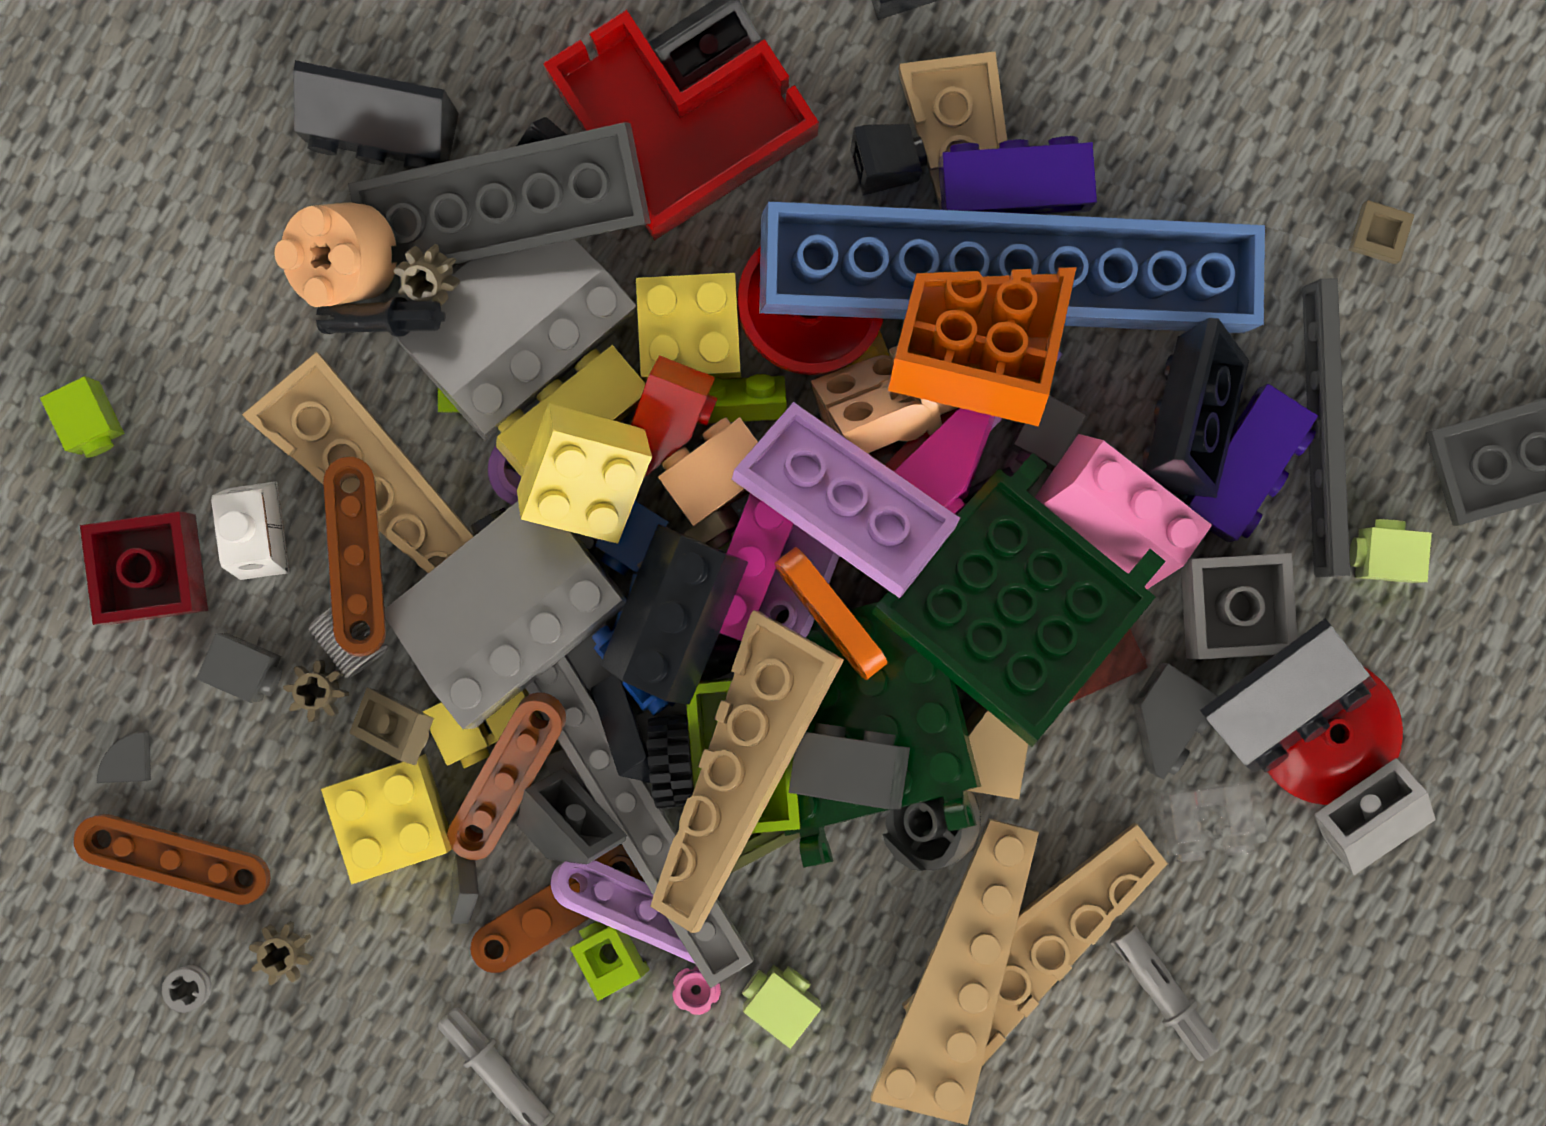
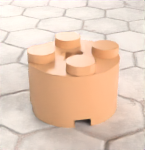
M352 202L314 205L301 209L288 222L282 240L277 243L274 252L275 260L278 266L284 269L292 288L313 307L333 306L379 296L392 282L395 275L394 269L397 262L392 263L391 247L396 246V241L388 221L372 206Z

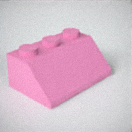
M1081 434L1077 435L1035 496L1039 502L1128 574L1149 549L1164 559L1166 562L1146 584V589H1149L1182 568L1212 526V524L1104 440Z

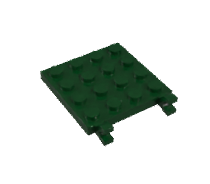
M1034 453L1025 460L1011 478L998 469L957 514L960 520L956 528L904 594L899 598L889 591L872 611L874 616L1031 747L1041 738L1156 598L1145 586L1166 562L1153 550L1149 549L1128 574L1028 493L1048 466Z
M879 602L850 610L880 648L887 660V665L868 680H865L855 671L816 620H814L806 638L844 659L806 732H815L816 723L846 727L845 737L864 740L865 731L896 735L894 745L910 747L901 807L943 797L944 815L948 831L976 826L967 790L981 787L955 683L872 614V611ZM797 794L800 829L785 830L784 833L785 836L800 833L799 849L803 868L833 862L824 827L892 809Z

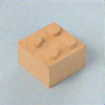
M726 417L702 434L705 441L704 444L691 453L686 447H683L661 464L666 471L658 476L659 480L693 527L716 511L730 506L734 501L750 493L731 480L734 469L758 443L741 418H738L733 423H730Z

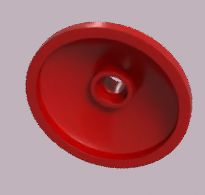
M761 246L753 253L739 281L737 309L740 323L748 340L764 358L787 371L804 375H819L840 370L852 364L867 351L879 333L883 318L759 313Z
M1366 669L1377 684L1369 690L1372 694L1369 700L1351 712L1347 713L1345 709H1342L1327 720L1330 727L1323 734L1310 742H1305L1303 739L1286 750L1289 754L1288 758L1267 772L1277 785L1301 800L1314 804L1328 805L1395 758L1398 759L1403 740L1400 710L1391 691L1373 672ZM1336 724H1340L1345 732L1343 739L1339 742H1334L1330 737V730Z

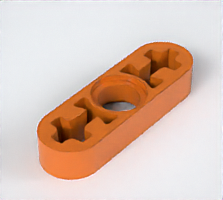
M794 547L774 563L785 583L861 677L868 680L887 665V660L880 648L801 550Z

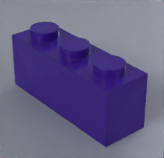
M1061 136L1048 140L1049 145L1029 146V141L1024 139L999 143V149L980 150L977 143L950 146V152H942L938 162L942 210L1040 215L1089 212L1097 203L1093 142L1079 143L1076 136Z
M1270 384L1258 388L1234 424L1217 497L1188 495L1184 503L1212 524L1209 531L1226 542L1238 541L1241 536L1247 539L1256 529L1263 516L1257 510L1266 496L1269 495L1273 498L1285 484L1289 473L1284 468L1293 454L1301 456L1312 442L1316 432L1311 429V426L1318 415Z

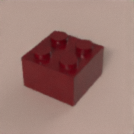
M178 511L80 525L93 625H112L208 611L196 514Z

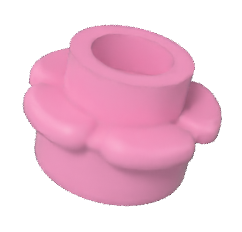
M697 966L691 970L689 968L682 969L677 973L673 981L675 990L672 993L675 1004L680 1009L687 1010L691 1014H704L711 1009L712 1003L719 1000L721 993L720 983L710 988ZM694 985H698L701 988L699 994H694L691 991Z

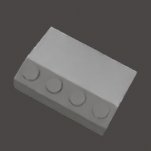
M573 239L468 261L452 275L460 280V284L453 291H447L449 299L441 306V311L445 312L446 319L444 322H441L440 329L437 331H410L406 336L393 337L486 442L499 431L498 426L508 416L519 409L523 411L537 399V395L554 380L562 378L585 355L596 349L634 316L637 305L610 274Z
M517 501L385 608V618L431 690L462 729H475L621 611L625 606L627 598L575 533L521 520L519 503Z

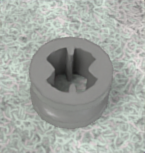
M195 965L179 967L170 973L162 984L164 1002L170 1009L176 1012L187 1013L194 1011L204 1004L211 994L212 984L210 977L204 969ZM180 976L186 982L194 980L197 983L198 990L192 993L193 996L197 997L195 1001H191L188 995L178 996L175 988L182 984L178 981Z

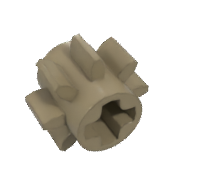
M437 244L430 247L424 254L415 245L405 253L408 262H401L394 269V273L401 276L402 287L398 293L399 295L406 294L415 301H428L432 299V301H437L442 306L449 299L447 291H453L460 284V280L452 276V265L456 262V259H448L444 254L440 253Z
M324 660L315 661L313 673H309L302 665L294 667V672L299 678L294 684L283 686V690L292 692L295 701L289 707L290 712L302 708L308 710V722L317 721L320 716V709L322 708L328 715L336 716L339 712L338 708L334 705L337 698L349 696L348 691L339 689L337 680L343 675L341 671H334L330 674L326 673ZM317 682L319 687L326 689L325 697L315 700L314 695L307 693V686Z
M292 921L285 924L280 933H277L275 927L269 924L262 929V934L266 941H257L249 945L248 949L257 953L258 962L251 970L252 972L262 970L268 974L269 985L278 982L284 973L288 980L293 983L301 977L296 965H308L314 959L313 956L305 953L304 944L311 939L310 934L300 938L297 934L293 933L294 922ZM286 946L290 954L286 958L277 961L272 952L277 948Z

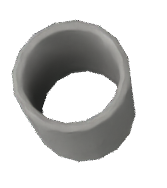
M332 607L309 625L308 631H312L311 635L315 636V640H318V643L321 644L327 655H330V659H333V663H336L335 667H339L338 671L344 674V678H351L377 660L388 649V645H385L384 641L376 652L368 656L358 657L346 653L334 637ZM364 623L357 624L352 629V637L356 640H364L370 634V627Z

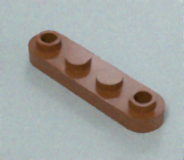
M342 457L329 465L323 479L333 632L335 640L346 653L363 657L376 652L382 646L386 637L376 481L371 468L366 462L356 457ZM347 478L358 479L360 485L355 492L347 493L342 490V483ZM364 623L370 627V634L366 639L356 640L352 637V629L357 624Z
M542 692L529 694L521 700L448 828L447 837L451 848L459 856L469 860H480L487 857L495 848L520 805L524 790L531 786L565 726V709L554 696ZM539 710L546 713L549 720L537 718L534 711ZM470 825H476L481 828L483 833L473 831Z
M99 814L89 817L80 823L74 834L75 850L78 856L89 864L237 905L249 904L262 897L270 885L271 876L268 865L255 854L118 816ZM100 830H106L111 836V843L108 847H103L98 843L97 835ZM241 869H247L253 874L251 886H244L239 882L238 874Z
M622 844L595 859V861L611 868L614 863L623 861L630 867L629 876L643 881L642 876ZM569 878V887L574 892L579 893V882L574 878ZM551 884L483 925L472 938L471 955L474 962L482 970L490 973H500L508 970L590 918L562 906L555 899L551 890ZM498 940L501 942L504 948L503 954L497 957L490 955L487 951L488 941Z

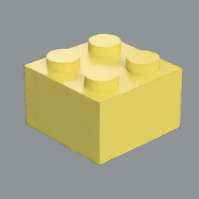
M735 273L636 278L640 372L645 384L659 355L721 379L741 378Z
M548 403L517 488L521 520L618 544L652 459L645 429Z
M426 754L419 756L416 765L399 762L321 789L351 885L446 854L452 850L447 837L449 824Z

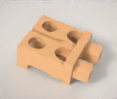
M898 346L889 349L890 356H876L811 380L819 413L824 424L866 453L873 452L898 440H915L926 431L930 436L942 426L940 415L958 408L888 391Z

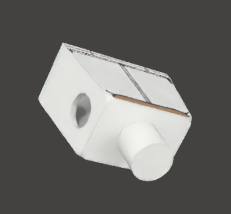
M275 481L227 488L212 495L211 503L221 567L239 580L290 573L278 483Z

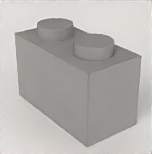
M1397 758L1314 814L1323 839L1353 875H1356L1436 820L1428 792Z

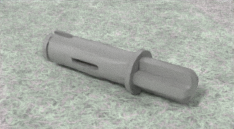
M1133 925L1115 936L1110 941V944L1120 954L1140 985L1160 1009L1161 1014L1164 1016L1162 1021L1166 1027L1173 1026L1197 1060L1203 1061L1215 1054L1219 1049L1218 1040L1196 1012L1197 1002L1186 997L1171 976V973L1146 942L1138 927Z
M461 1008L452 1009L439 1021L438 1029L466 1060L463 1066L466 1069L470 1066L522 1126H546L554 1117L552 1111L547 1109L494 1047L495 1039L491 1038L488 1040Z

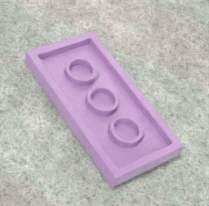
M794 402L734 469L731 479L899 598L950 536L960 520V517Z

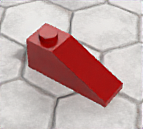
M660 355L648 376L631 426L645 429L652 454V459L644 478L691 439L698 423L705 426L708 425L718 399L709 395L715 377Z

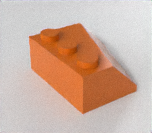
M1077 267L1058 268L1057 274L1032 275L1031 269L1012 270L1011 275L982 276L979 271L916 273L894 359L888 391L1039 427L1050 394Z

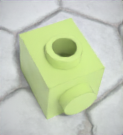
M1375 519V527L1359 529L1358 537L1352 539L1349 558L1350 565L1356 567L1355 578L1407 583L1428 582L1432 533L1405 530V521Z
M775 965L771 967L767 974L758 970L742 991V994L747 998L743 1005V1012L790 1049L819 1013L821 1004L819 999L807 991L811 986L810 982L789 966H787L784 972Z

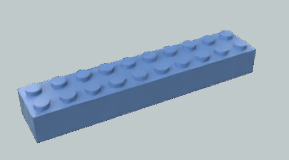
M768 201L761 214L759 313L905 319L916 273L979 271L982 276L1011 275L1012 270L1031 269L1032 275L1057 274L1058 268L1077 267L1064 326L1188 331L1208 318H1219L1229 333H1245L1264 325L1265 225Z

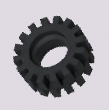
M686 714L649 718L647 727L648 766H650L649 777L650 783H652V796L655 807L659 809L685 806L687 797H692L694 792L688 716Z

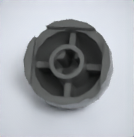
M967 791L977 825L960 830L948 831L944 815L943 797L904 806L901 809L881 812L880 818L886 817V828L888 833L882 835L886 846L896 860L911 870L934 871L961 861L973 849L981 829V811L973 792Z

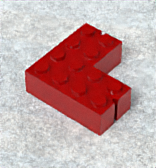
M627 10L589 33L594 51L598 55L597 57L590 60L587 49L580 39L543 63L550 81L583 131L624 122L631 123L651 221L650 224H645L644 226L654 241L818 136L819 121L796 86L793 85L789 88V75L765 39L683 92L679 91ZM785 93H786V102H785L784 98L782 97V95L785 94Z

